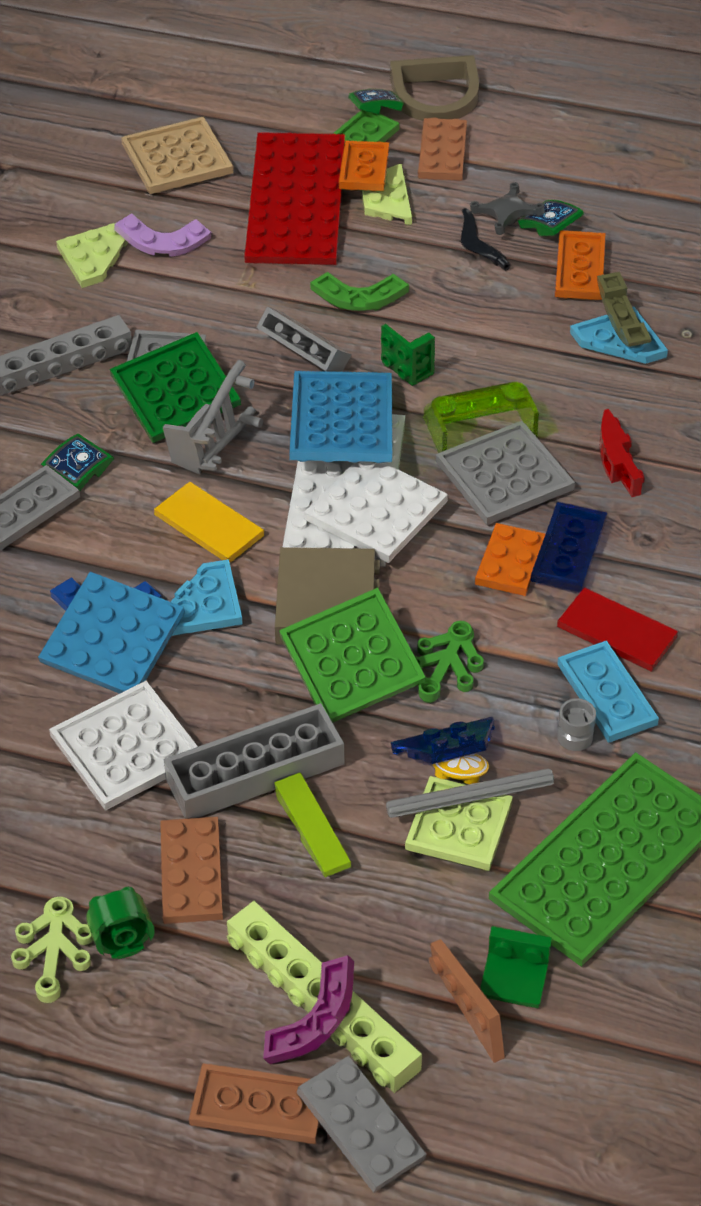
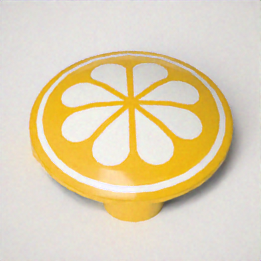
M444 750L437 753L432 760L436 777L440 779L463 780L466 784L478 783L480 777L489 770V764L484 757L467 750Z

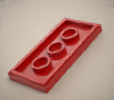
M585 587L557 622V627L594 645L607 640L617 656L651 672L678 637L677 630Z

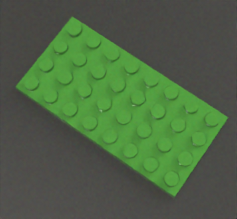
M635 752L489 892V900L537 935L552 937L551 945L582 967L701 847V796Z

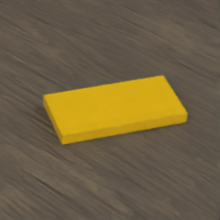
M190 481L154 508L155 516L221 560L229 559V563L264 536V529Z

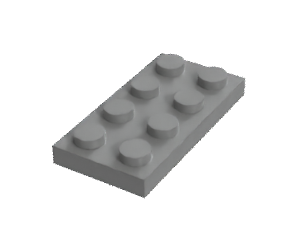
M45 465L1 494L0 550L80 498L79 489Z
M349 1056L298 1086L297 1094L373 1193L425 1159L426 1153Z

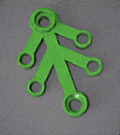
M456 621L449 627L447 633L418 640L417 651L422 656H415L422 671L423 667L438 663L432 676L426 678V682L418 685V695L424 702L432 703L439 698L440 684L450 666L457 677V688L462 692L472 690L474 679L467 673L457 652L460 647L463 649L468 657L467 668L473 673L483 670L484 659L481 655H478L472 644L474 630L468 622ZM449 644L446 649L433 653L434 647Z

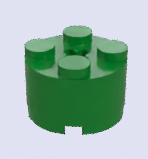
M124 887L119 891L110 892L104 896H96L90 900L86 921L96 948L103 956L104 953L110 954L111 958L114 959L133 956L145 948L143 943L148 938L151 941L154 937V925L144 900L136 893L134 888Z

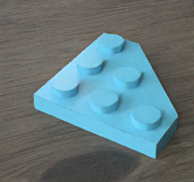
M634 306L632 308L639 323L644 322L651 337V343L626 346L616 334L608 315L570 325V333L581 348L644 364L666 358L668 354V349Z
M229 559L203 563L197 569V574L190 581L187 580L174 593L175 597L171 600L172 603L183 606L185 614L172 636L243 624Z

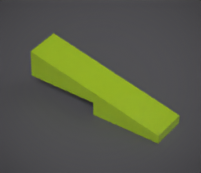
M301 772L274 782L277 800L299 831L302 844L324 877L352 867L349 857Z

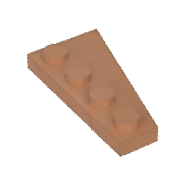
M441 939L430 943L432 957H429V962L435 974L440 975L447 990L453 996L493 1063L504 1059L500 1014Z

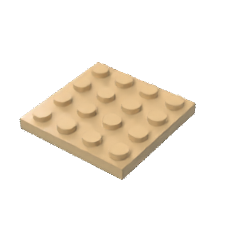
M204 117L121 137L122 145L149 194L160 193L165 190L233 173V165Z

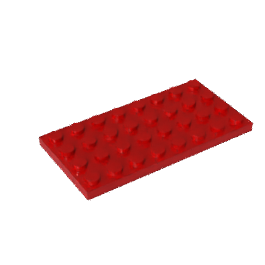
M257 132L244 255L245 263L336 265L342 189H339V178L345 146V134Z

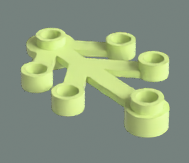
M65 897L50 899L44 906V914L30 924H19L15 929L17 940L20 943L26 944L34 939L36 933L50 925L49 933L27 949L18 948L11 954L13 966L16 969H25L30 965V961L46 950L43 976L35 984L37 998L44 1003L56 1001L61 994L60 984L56 978L59 949L72 961L73 967L76 970L84 971L91 965L89 953L86 950H78L62 934V928L65 925L76 935V940L79 944L88 945L93 941L88 924H81L73 916V904ZM23 931H29L27 935H20ZM84 932L89 933L88 936H80ZM19 957H26V958H25L24 960H22V961H17V960H16V959L19 958ZM80 958L86 959L84 962H77ZM45 985H52L49 988H44Z

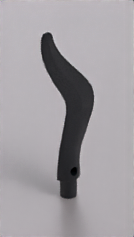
M466 208L462 209L464 216L461 233L462 246L469 251L485 256L503 270H508L510 263L506 260V256L477 237L473 214Z

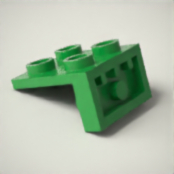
M384 324L381 326V360L386 367L391 368L401 379L414 386L435 373V337L428 332L409 342L390 326Z
M492 926L489 935L488 956L480 987L486 998L539 1008L550 960L552 937Z

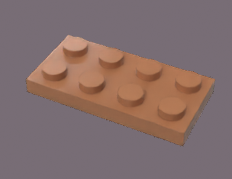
M424 118L418 179L462 181L467 120Z
M218 817L160 820L163 924L223 920Z
M202 1063L189 1116V1125L316 1144L320 1122L297 1094L298 1086L310 1079Z

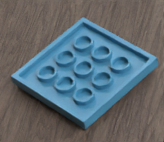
M89 572L38 656L39 661L120 694L146 681L185 614L184 607Z

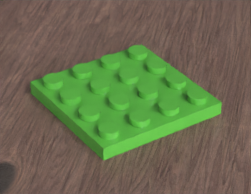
M378 588L279 630L280 637L314 704L321 703L332 723L426 682V677Z

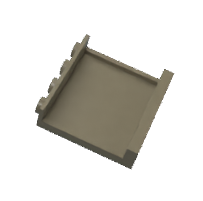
M280 547L275 615L276 644L285 645L280 637L279 630L373 589H379V579H374L375 575H380V559H375V549Z

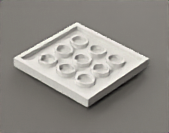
M359 461L353 463L304 511V520L360 549H375V556L389 563L448 501V494L386 463Z
M147 681L49 729L50 736L105 811L166 780L165 758L198 747Z

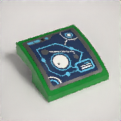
M383 89L359 90L349 93L348 97L358 109L379 114L381 106L401 111L404 104L393 91Z
M546 200L543 202L544 215H525L518 220L521 229L536 228L539 236H554L583 216L584 212L567 202Z
M76 434L59 445L41 465L43 467L45 465L49 466L79 489L80 492L93 475L99 478L115 458L80 434Z

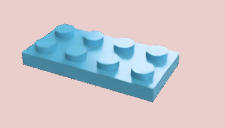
M607 640L558 657L557 665L578 697L587 700L594 706L596 710L595 723L608 743L658 725L659 717Z

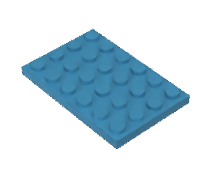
M294 371L290 460L300 462L308 460L324 462L348 461L351 463L359 461L375 463L392 462V373Z

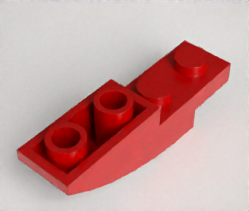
M605 409L602 416L599 445L603 467L611 483L621 481L631 497L641 495L642 484L645 479L642 470L636 467L632 455L629 453V448L632 446L631 438L621 428L619 419L614 417L609 409Z

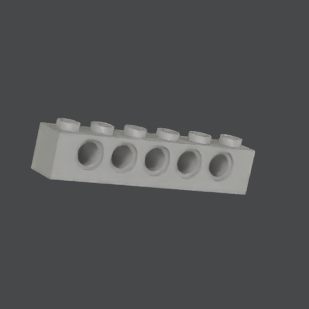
M120 315L1 355L0 396L130 351L132 344L131 331Z

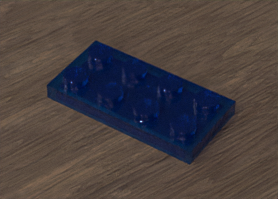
M557 502L531 573V582L581 592L607 520V512Z

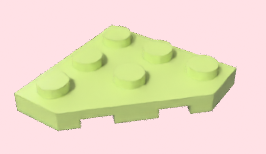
M115 223L56 241L57 249L81 288L103 282L107 277L108 269L113 267L118 260L121 249L129 243L114 230Z

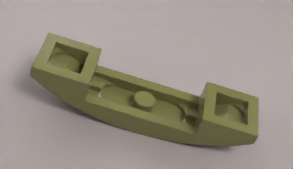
M615 272L597 276L598 287L605 310L620 340L628 347L651 343V337L644 322L639 323L627 297L628 288L621 273Z

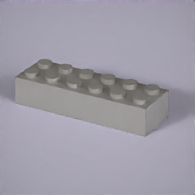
M321 703L164 759L166 781L185 819L198 818L275 790L274 782L301 772L303 778L306 779L345 764L344 742Z

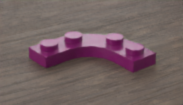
M347 955L322 963L320 991L317 1002L303 1019L290 1025L265 1031L263 1059L266 1062L273 1064L315 1051L335 1032L350 1009L354 980V960Z

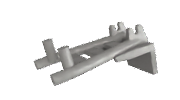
M238 360L211 405L205 404L186 427L168 424L163 426L172 463L198 474L203 469L215 471L217 467L214 463H222L221 457L217 456V454L247 424L258 428L262 426L263 419L253 416L256 410L251 406H248L235 422L229 391L233 384L252 389L255 383L254 379L240 376V373L246 366L243 361ZM221 407H222V411H223V415H224V419H225V424H226V428H227V431H226V432H225V430H224L223 421H222V417H221V413H220V408H221ZM202 444L205 445V453L203 452Z

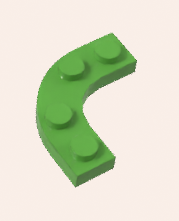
M326 272L310 282V289L339 309L360 311L379 310L383 306L392 303L409 292V284L395 274H392L370 287H350L329 272Z

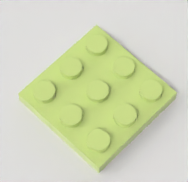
M430 776L423 794L464 786L465 784ZM505 794L418 812L415 815L406 839L405 850L490 871L512 806L513 796Z

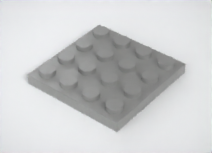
M523 421L436 454L437 464L486 525L570 492L575 488V482Z

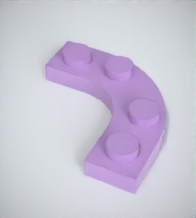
M132 213L115 223L114 228L119 235L138 250L151 255H155V253L169 254V257L179 256L194 250L211 239L212 233L196 219L175 232L160 233L148 228Z

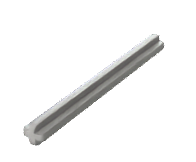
M547 768L390 800L386 802V810L388 816L393 818L554 784V775L552 770Z

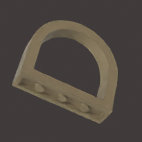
M474 55L390 61L392 91L404 102L401 111L406 115L424 121V118L459 119L469 114L476 107L479 100V77ZM465 79L468 91L460 100L452 104L432 106L413 99L407 93L404 83Z

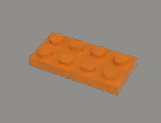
M560 231L555 297L602 300L597 276L603 275L606 233Z

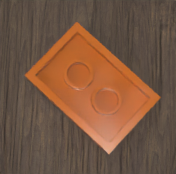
M345 141L339 189L384 191L389 142Z
M496 523L476 574L475 585L526 596L546 541V534Z

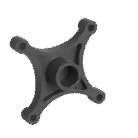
M517 182L510 184L508 194L485 204H479L477 201L470 203L471 213H484L497 219L498 223L495 224L497 235L504 234L505 227L515 223L518 217L525 215L541 216L545 214L543 203L529 205L517 197V194L520 192Z

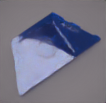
M491 716L468 723L455 722L450 727L440 730L436 728L427 729L423 734L390 742L392 753L397 755L407 751L408 758L435 764L486 751L488 742L492 737L491 730L495 729L494 718Z

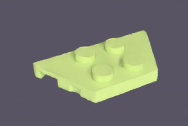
M397 164L387 168L384 191L361 190L364 213L368 216L381 217L392 221L393 217L405 219V224L412 225V215L402 164Z

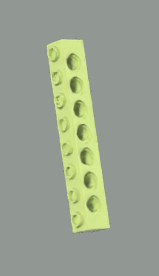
M255 901L251 902L227 921V939L234 949L243 951L253 967L256 969L261 968L275 987H281L295 1006H301L309 1013L318 999L315 996L319 995L322 962ZM353 992L350 1009L341 1024L331 1035V1038L338 1046L343 1045L349 1050L352 1058L358 1065H365L381 1086H387L395 1093L422 1070V1054ZM359 1034H366V1035H368V1036H366V1037H358L357 1035H359ZM380 1054H388V1055H390V1056H388V1057H380V1056H378V1055H380Z

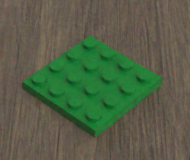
M198 332L110 369L113 380L152 443L165 438L163 431L165 424L186 427L205 404L211 405L226 378V375ZM232 386L229 396L233 409L241 405V398Z

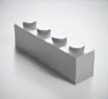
M268 306L256 327L328 372H343L351 357L350 353L287 314Z

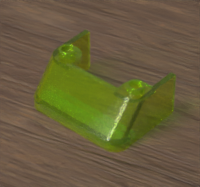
M510 382L439 396L425 405L424 420L437 451L440 453L447 450L448 431L445 424L517 410L521 420L537 437L539 412L527 387L520 382Z

